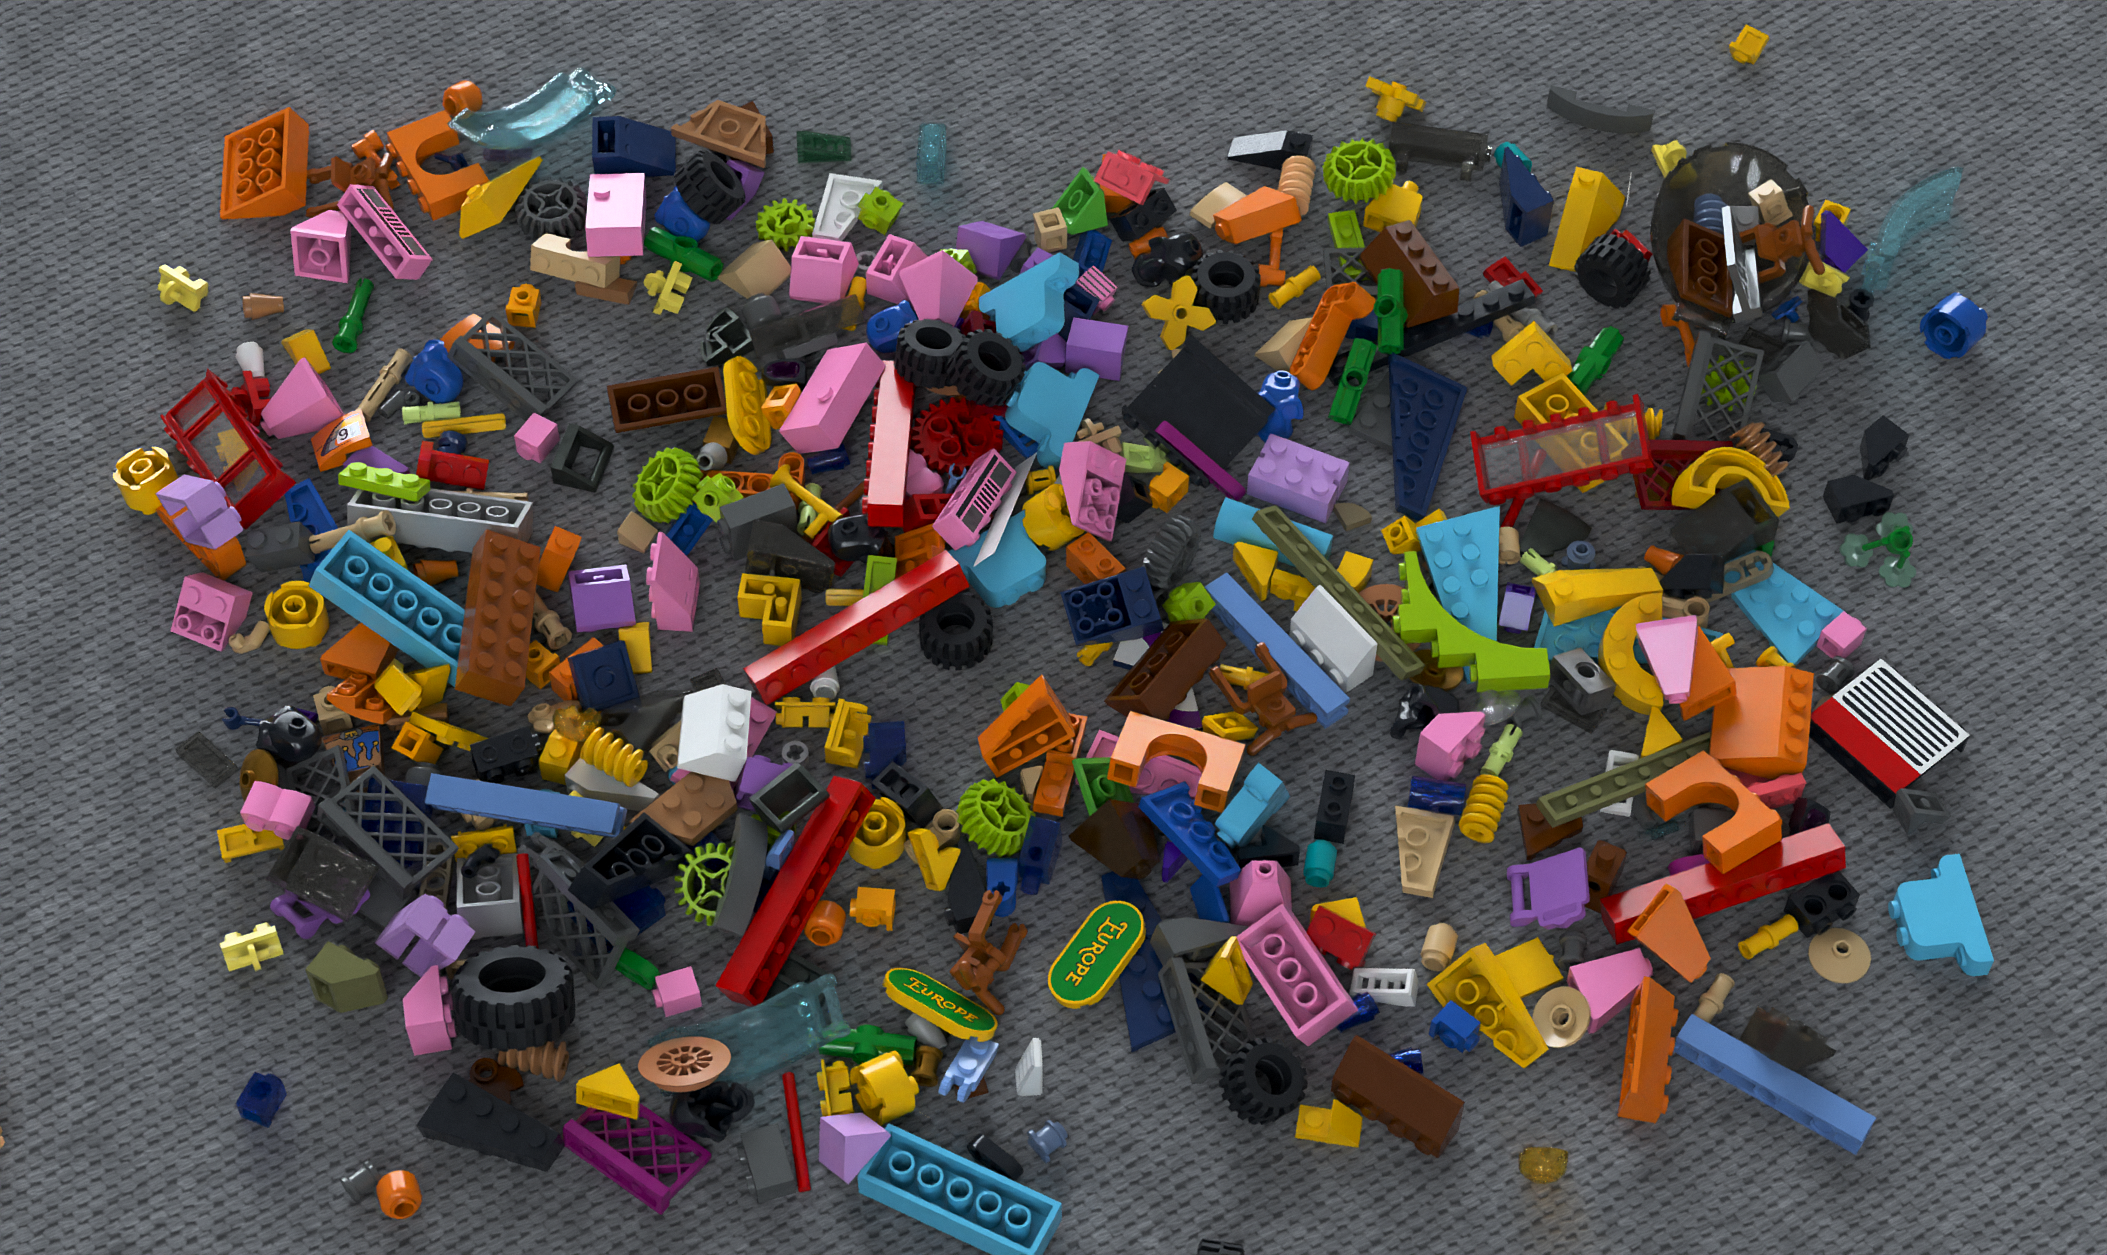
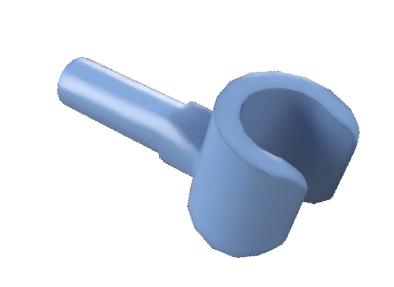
M955 463L949 468L950 479L944 494H952L958 480H961L966 474L965 467L963 474L960 477H955L952 474Z

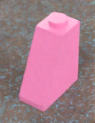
M1640 948L1570 966L1566 980L1568 986L1581 992L1590 1005L1591 1018L1587 1028L1589 1034L1595 1033L1631 1003L1644 976L1650 978L1653 976L1651 962L1648 958H1644Z

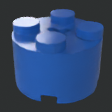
M1954 292L1943 298L1924 315L1920 322V332H1924L1926 337L1924 342L1931 351L1944 359L1960 358L1983 338L1986 332L1988 316L1984 309L1979 308L1974 302L1963 297L1960 293Z

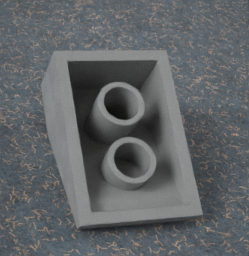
M519 853L499 854L493 864L483 860L473 878H465L461 874V868L466 858H457V915L465 918L469 923V927L476 931L471 939L477 940L483 937L500 935L509 937L514 934L523 933V917L516 855Z

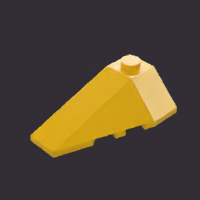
M540 156L481 186L480 184L473 186L466 195L468 197L461 206L459 236L464 239L501 223L543 159Z
M1576 167L1549 266L1576 272L1574 265L1580 255L1595 238L1606 234L1610 227L1619 220L1625 196L1602 172Z
M1652 568L1558 570L1532 578V584L1554 627L1623 606L1630 600L1642 595L1663 593V589Z
M1486 943L1468 950L1426 984L1443 1008L1452 1000L1480 1021L1479 1031L1493 1040L1494 1047L1522 1068H1526L1549 1050L1504 967Z

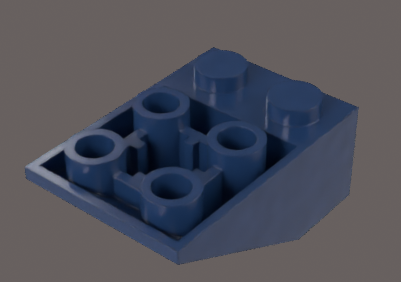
M622 116L592 117V160L594 173H645V177L673 176L676 171V137L672 136L669 130Z
M1506 147L1504 149L1499 180L1506 231L1522 247L1548 235L1554 200L1550 192L1545 191L1539 184L1536 176L1530 173L1523 165L1521 158L1515 155L1509 147Z
M1145 566L1060 592L1076 646L1136 640L1164 631Z

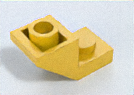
M1437 509L1417 523H1414L1404 515L1382 529L1381 532L1390 553L1393 555L1409 551L1418 552L1422 551L1416 534V527L1447 520V517L1440 509Z
M394 658L376 679L374 688L402 716L407 710L412 712L421 702L422 698L419 695L421 694L422 687L403 673L404 665Z

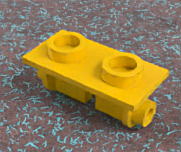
M784 697L782 702H775L777 709H782L781 713H776V725H781L782 728H803V717H809V728H830L834 713H830V710H836L837 706L835 702H830V698L825 697L812 698V702H800V698Z
M503 824L501 827L488 828L486 831L475 830L463 833L458 831V835L451 836V840L459 847L458 852L454 854L456 862L457 858H467L470 853L484 843L493 844L492 847L499 849L500 854L517 852L513 826L507 827V824Z
M820 1059L822 1071L817 1072L819 1090H825L826 1100L820 1101L822 1116L855 1113L851 1092L839 1094V1091L851 1089L848 1066L845 1065L844 1061H835L832 1063V1066L826 1067L824 1059Z

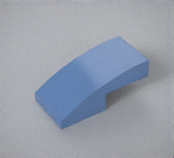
M788 829L783 834H780L768 851L763 878L770 881L775 871H780L795 845L794 831Z

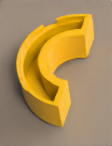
M1732 447L1715 448L1704 453L1679 475L1672 491V505L1698 509L1715 495V488H1720L1730 492L1739 500L1748 519L1773 522L1790 508L1786 491L1777 475L1772 477L1764 468L1766 464L1758 457L1744 450Z
M1662 593L1642 595L1620 607L1609 621L1598 648V666L1616 684L1614 695L1627 708L1645 715H1650L1652 707H1656L1661 711L1663 707V694L1655 677L1643 670L1636 661L1633 645L1635 639L1638 638L1636 624L1662 620Z

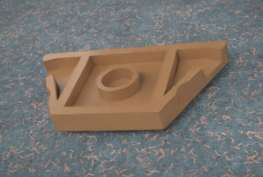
M716 100L704 110L690 115L691 120L681 126L675 124L671 127V134L674 137L762 168L766 166V117Z
M690 772L629 822L631 824L645 812L683 844L694 846L738 810L737 801L729 780Z

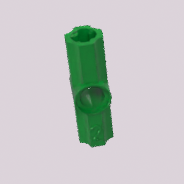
M655 226L650 229L644 239V246L647 247V250L669 260L670 267H672L674 261L681 263L682 265L679 270L681 272H692L713 282L718 279V276L723 271L724 263L721 262V259L698 248V243L693 238L686 236L676 237Z
M1388 268L1381 270L1378 274V299L1374 303L1373 309L1374 313L1378 316V351L1382 354L1391 355L1392 352L1399 354L1404 349V323L1407 320L1408 313L1403 303V272L1400 269Z
M1612 326L1608 328L1603 327L1591 345L1584 346L1577 357L1575 366L1572 369L1573 371L1567 376L1584 396L1596 379H1602L1603 376L1601 374L1605 375L1610 366L1611 359L1623 344L1624 337L1618 329Z
M1358 338L1353 340L1328 415L1334 422L1351 425L1377 349V345L1372 341ZM1346 377H1355L1359 382V386L1353 387L1349 385Z
M823 1025L821 1029L819 1054L852 1058L854 1062L863 1064L884 1053L897 1051L902 1058L903 1064L913 1065L915 1062L916 1036L884 1033L881 1028L874 1025H860L857 1029Z

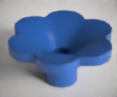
M1796 296L1790 301L1784 302L1771 314L1772 317L1777 320L1786 316L1787 319L1794 323L1800 318L1795 308L1802 303V299Z

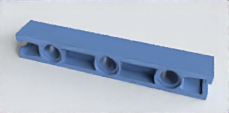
M1227 572L1204 587L1216 604L1211 609L1214 615L1261 663L1262 661L1258 658L1254 649L1260 642L1266 644L1271 657L1287 679L1286 689L1309 713L1313 712L1317 715V721L1325 729L1348 714V709L1345 705L1350 702V698Z
M431 773L425 798V804L432 805V808L437 810L615 838L623 831L627 809L620 807L621 805L615 802Z
M1693 1014L1690 1015L1676 1037L1675 1053L1855 1155L1872 1129L1876 1119L1873 1115Z

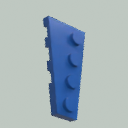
M310 478L291 487L285 493L291 523L300 521L314 535L338 529ZM332 549L315 554V563L300 565L303 581L310 583L315 569Z
M1185 781L1142 797L1138 807L1216 888L1238 879L1241 873L1239 865L1225 843L1217 840L1214 835L1216 829L1211 821L1206 822L1200 813L1202 807L1194 805L1195 800H1192L1188 794L1190 788Z

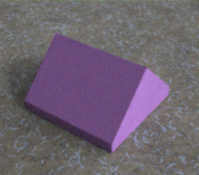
M979 221L958 226L956 250L969 251L977 270L976 273L999 280L1023 244L1026 235L988 222Z
M1073 317L1066 344L1065 373L1073 372L1076 374L1080 369L1088 368L1099 374V378L1120 381L1129 326Z

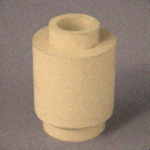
M1438 923L1428 928L1421 957L1423 966L1432 971H1443L1451 963L1458 934L1450 925Z

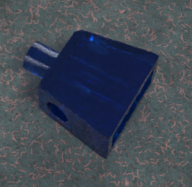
M1034 816L1030 817L1018 862L1020 878H1023L1020 887L1022 892L1037 895L1041 883L1050 884L1063 844L1061 823Z

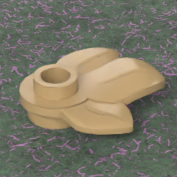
M567 700L552 706L547 703L538 704L529 712L528 720L533 724L535 731L550 733L558 722L579 719L577 709L581 708L580 701Z

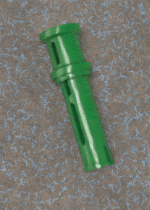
M361 278L357 280L347 313L339 321V332L334 336L332 344L340 352L353 353L357 349L358 343L356 340L364 328L362 318L374 288L373 282L369 279L364 278L363 283Z

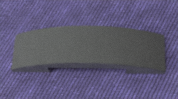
M1552 85L1550 87L1547 106L1561 117L1573 123L1611 133H1641L1651 129L1654 110L1628 104L1627 110L1622 111L1575 99L1577 91Z
M738 814L731 841L732 844H735L725 894L718 900L713 928L742 937L751 918L763 877L767 855L768 828L764 822Z

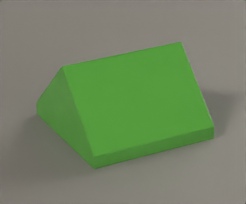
M1082 167L1053 206V208L1059 207L1067 225V233L1071 235L1108 226L1104 191L1094 181L1090 172L1085 167Z
M1111 757L1075 758L1072 760L1089 817L1109 799L1134 803L1128 785L1107 779Z

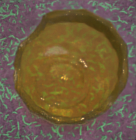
M571 705L565 710L561 708L556 709L552 716V721L556 731L562 737L574 742H585L593 731L600 727L602 717L593 708H588L585 712L579 713L576 711L575 705Z
M1527 1147L1523 1150V1153H1519V1171L1525 1178L1534 1183L1546 1185L1558 1181L1566 1174L1568 1165L1567 1150L1552 1147Z

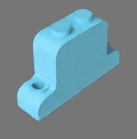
M1059 252L979 297V310L996 322V332L1001 333L1002 337L1006 339L1008 337L1012 341L1011 343L1020 349L1019 352H1024L1057 334L1062 329L1065 322L1063 295L1065 290L1073 286L1079 277V263Z
M1036 362L1024 372L1025 375L1016 387V390L1006 400L1005 405L1008 406L1005 418L1011 427L1039 444L1037 448L1039 464L1046 469L1048 466L1053 465L1054 470H1056L1060 466L1064 443L1073 442L1100 375L1088 368H1082L1076 374L1071 372L1067 377L1043 362Z
M1025 510L1009 518L995 553L974 566V563L989 529L981 533L980 538L972 546L967 547L964 545L956 551L954 549L948 551L960 564L967 581L990 607L999 608L1004 605H1011L1025 593L1039 590L1046 580V558L1028 536L1023 526L1022 519L1025 517Z
M1258 762L1245 779L1242 789L1216 820L1215 826L1219 830L1217 833L1219 838L1232 849L1236 845L1240 848L1247 846L1262 828V825L1290 798L1283 781Z
M1960 854L1943 856L1937 868L1931 869V879L1909 881L1900 884L1893 901H1889V915L1891 919H1896L1898 926L1896 932L1898 944L1904 946L1906 954L1914 960L1955 957L1959 967L1967 975H1988L1994 959Z

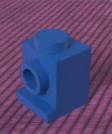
M1450 1000L1432 1019L1429 1035L1434 1038L1438 1034L1441 1041L1447 1047L1456 1048L1461 1053L1465 1049L1470 1052L1480 1040L1478 1033L1481 1022Z

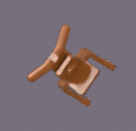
M390 153L383 155L377 170H375V159L372 157L353 166L352 163L344 162L337 156L331 159V166L307 170V179H310L311 184H318L331 179L332 185L344 193L350 184L374 186L394 211L388 189V181L386 180L388 178V170L394 159ZM339 201L306 209V217L311 219L328 210L341 211L337 206Z
M1807 205L1804 207L1801 228L1798 221L1792 220L1780 228L1771 223H1764L1739 233L1742 244L1756 239L1759 257L1772 260L1775 263L1774 267L1759 272L1760 284L1782 276L1786 271L1785 263L1792 256L1799 258L1803 252H1806L1815 274L1822 275L1825 272V267L1816 249L1815 241L1812 239L1813 206Z
M1264 642L1257 644L1254 650L1270 674L1248 685L1247 702H1241L1218 666L1211 668V672H1209L1211 680L1218 685L1236 713L1244 715L1250 711L1252 713L1256 712L1259 715V724L1267 728L1264 733L1247 746L1246 751L1250 756H1255L1271 741L1281 736V732L1285 730L1288 732L1297 727L1314 724L1318 719L1317 715L1313 712L1294 716L1296 708L1283 695L1287 688V679L1271 657L1269 649Z
M988 890L982 897L983 902L968 932V938L958 932L953 936L965 953L952 967L950 974L964 990L968 991L972 988L975 995L995 1015H1002L1005 1011L1004 1005L987 987L989 983L991 984L994 981L993 973L995 971L1005 972L1010 968L1022 939L1028 933V929L1023 923L1019 927L1016 923H1013L1008 929V934L1000 950L991 943H988L985 939V934L998 905L1002 902V895L999 891L996 890L993 894L991 890Z

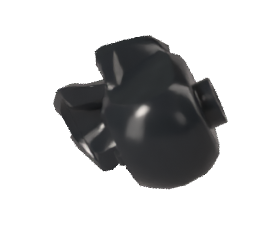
M1183 232L1171 238L1154 237L1149 240L1151 252L1141 253L1137 256L1132 266V273L1137 283L1141 286L1157 287L1164 279H1167L1169 284L1173 286L1175 281L1185 276L1186 271L1197 265V261L1201 257L1203 258L1201 244L1190 232Z
M857 514L840 518L829 526L828 545L831 552L840 560L850 562L861 561L867 564L868 555L895 557V547L888 539V532L885 531L884 527L868 526V514Z
M1412 683L1408 691L1399 700L1398 713L1395 723L1390 729V735L1392 738L1400 740L1405 735L1406 730L1420 729L1423 731L1438 714L1460 713L1459 702L1453 694L1446 692L1442 688Z
M285 705L269 718L260 721L256 748L266 750L270 754H277L289 762H302L311 758L318 751L322 743V735L320 729L308 717L299 712L297 708Z
M716 1081L698 1090L675 1092L669 1108L670 1120L678 1131L702 1138H711L714 1142L720 1143L726 1138L731 1123H736L747 1116L753 1110L755 1101L752 1092L745 1086L734 1082L729 1087L726 1082Z

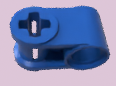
M987 858V891L991 890L994 894L997 890L1002 895V902L998 905L994 915L999 917L1009 916L1016 907L1018 858Z

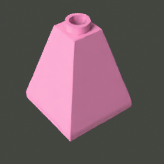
M328 210L291 228L295 276L348 283L350 274L351 222L342 211Z
M943 250L900 271V278L918 319L940 320L943 323L953 325L952 327L955 326L978 279L976 275Z
M303 357L298 361L260 413L264 419L260 424L269 437L274 434L277 439L320 431L323 427L345 414L327 384L307 359Z
M1696 615L1636 624L1638 643L1665 700H1669L1670 704L1686 702L1687 697H1690L1698 639Z
M1251 861L1241 869L1238 879L1229 882L1230 924L1252 926L1281 903L1292 911L1291 879L1277 861Z

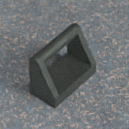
M569 424L550 467L553 484L596 492L613 452L614 445L579 425ZM581 446L600 450L589 479L571 470Z
M795 762L748 799L762 822L783 834L827 800L830 794L801 764ZM810 792L813 793L811 797H809L807 800L801 803L798 807H796L794 810L788 813L781 820L778 819L780 815L786 812L789 808H791L793 805L799 802Z

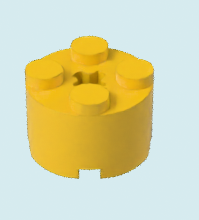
M151 447L153 451L144 452L143 448H139L129 452L117 462L116 473L113 472V478L126 504L131 509L142 511L145 515L155 513L156 508L162 505L155 493L179 478L168 454L159 447Z
M1053 484L1027 500L1022 507V511L1025 509V517L1022 519L1028 536L1038 546L1044 544L1050 547L1048 549L1050 551L1061 548L1085 532L1072 525L1063 485Z
M286 582L280 585L281 589L277 590L274 594L272 591L266 598L264 605L265 615L271 634L280 646L291 649L314 647L322 642V638L328 631L329 616L323 596L309 587V582Z
M880 797V799L874 801L847 850L856 862L871 869H880L893 863L901 856L904 851V843L906 842V827L904 814L900 806L885 797Z
M897 1051L884 1053L851 1069V1086L857 1083L860 1092L854 1095L863 1113L874 1122H878V1125L882 1126L915 1109L914 1095L919 1093V1087L913 1076H907L903 1068L902 1058Z

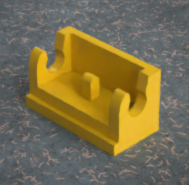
M839 698L824 748L826 763L858 769L872 721V716L864 714L867 713V706Z
M245 824L217 830L221 855L225 863L232 862V858L279 848L280 851L285 850L283 839L275 835L273 830L263 829V831L258 832L248 828Z

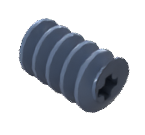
M1713 193L1701 195L1694 202L1693 222L1724 235L1722 207L1728 205L1722 201V198Z

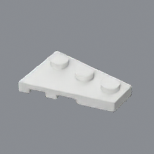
M830 173L812 238L843 241L859 220L858 216L861 208L858 207L860 200L865 193L870 195L875 187L882 190V181Z

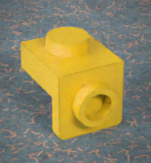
M1746 24L1735 42L1731 41L1729 45L1732 58L1741 64L1748 62L1754 65L1769 41V35Z

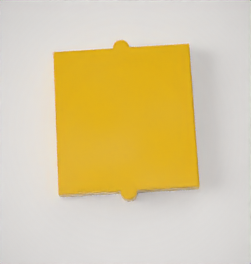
M1538 937L1495 956L1504 967L1520 998L1564 979L1553 961L1554 956L1548 954Z

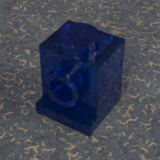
M254 1072L235 1103L240 1116L269 1128L272 1124L271 1120L287 1095L283 1081L272 1074H266L265 1076Z

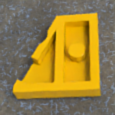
M413 711L408 722L437 734L436 741L453 746L454 741L458 742L457 747L470 751V744L489 739L472 731L440 720H433Z

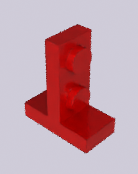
M422 440L416 475L419 478L484 490L489 459L432 450L434 442Z

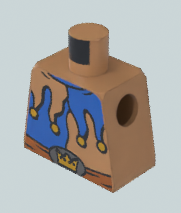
M379 724L322 738L325 750H329L337 745L343 749L350 784L373 765L385 776L384 742ZM335 758L329 760L333 768L336 764ZM371 778L363 785V793L375 792L373 782H376L374 778Z

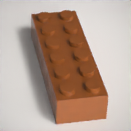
M488 529L484 531L473 547L455 690L509 707L512 706L524 690L541 547Z

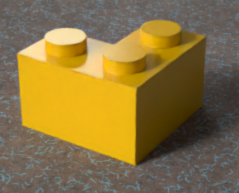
M1535 321L1491 355L1493 367L1511 386L1532 369L1545 382L1561 373L1567 376L1573 371L1567 356Z
M742 573L737 596L739 616L763 619L762 632L764 644L782 646L793 640L802 602L800 579Z

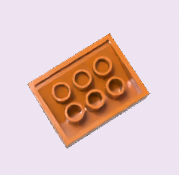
M290 107L225 136L220 218L222 220L284 216L306 206L309 124Z
M1788 666L1727 668L1736 682L1737 694L1713 706L1708 755L1719 760L1723 767L1775 780L1785 774L1791 776L1802 773L1807 765L1814 673Z

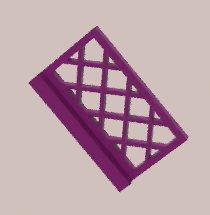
M641 1103L639 1105L638 1118L643 1117L648 1120L649 1128L631 1129L630 1118L606 1111L599 1112V1109L591 1107L576 1121L570 1119L563 1126V1142L566 1148L660 1215L669 1207L670 1200L712 1157V1153L681 1131H678ZM626 1119V1129L608 1130L607 1120ZM603 1120L604 1131L591 1132L584 1126L589 1121ZM667 1134L673 1138L674 1145L655 1146V1135ZM650 1136L651 1147L632 1148V1137ZM627 1137L628 1148L614 1149L609 1145V1139ZM693 1152L699 1158L694 1163L680 1164L679 1153ZM675 1153L676 1164L657 1165V1154ZM652 1155L653 1166L640 1167L634 1163L633 1156ZM677 1172V1180L670 1187L659 1181L658 1174Z

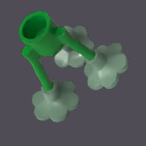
M1887 512L1883 514L1882 522H1879L1875 528L1877 534L1881 536L1880 540L1868 543V538L1863 534L1855 535L1850 533L1845 536V543L1840 545L1839 550L1845 557L1844 560L1847 566L1866 567L1868 565V558L1873 555V549L1886 546L1890 553L1899 554L1900 556L1897 558L1894 556L1886 557L1884 565L1879 568V576L1885 579L1887 586L1892 588L1897 586L1906 588L1910 585L1911 579L1916 575V569L1910 565L1908 559L1910 556L1908 549L1913 544V537L1911 535L1913 526L1908 523L1906 514L1902 512L1896 514Z

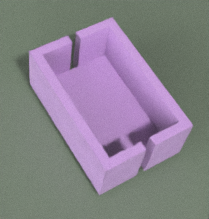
M1270 434L1261 450L1260 457L1258 456L1248 475L1247 495L1326 524L1334 504H1336V500L1339 499L1347 483L1350 462Z
M184 474L155 493L170 516L185 506L187 507V511L172 521L188 543L215 550L244 530L239 523L242 520L241 516L233 506L228 508L227 502L224 499L226 492L217 481L214 482Z
M424 894L394 914L375 941V944L395 959H399L415 934L420 938L402 964L419 977H422L431 966L438 965L440 971L455 962L476 931L469 927L468 921L457 914L449 915L441 900Z

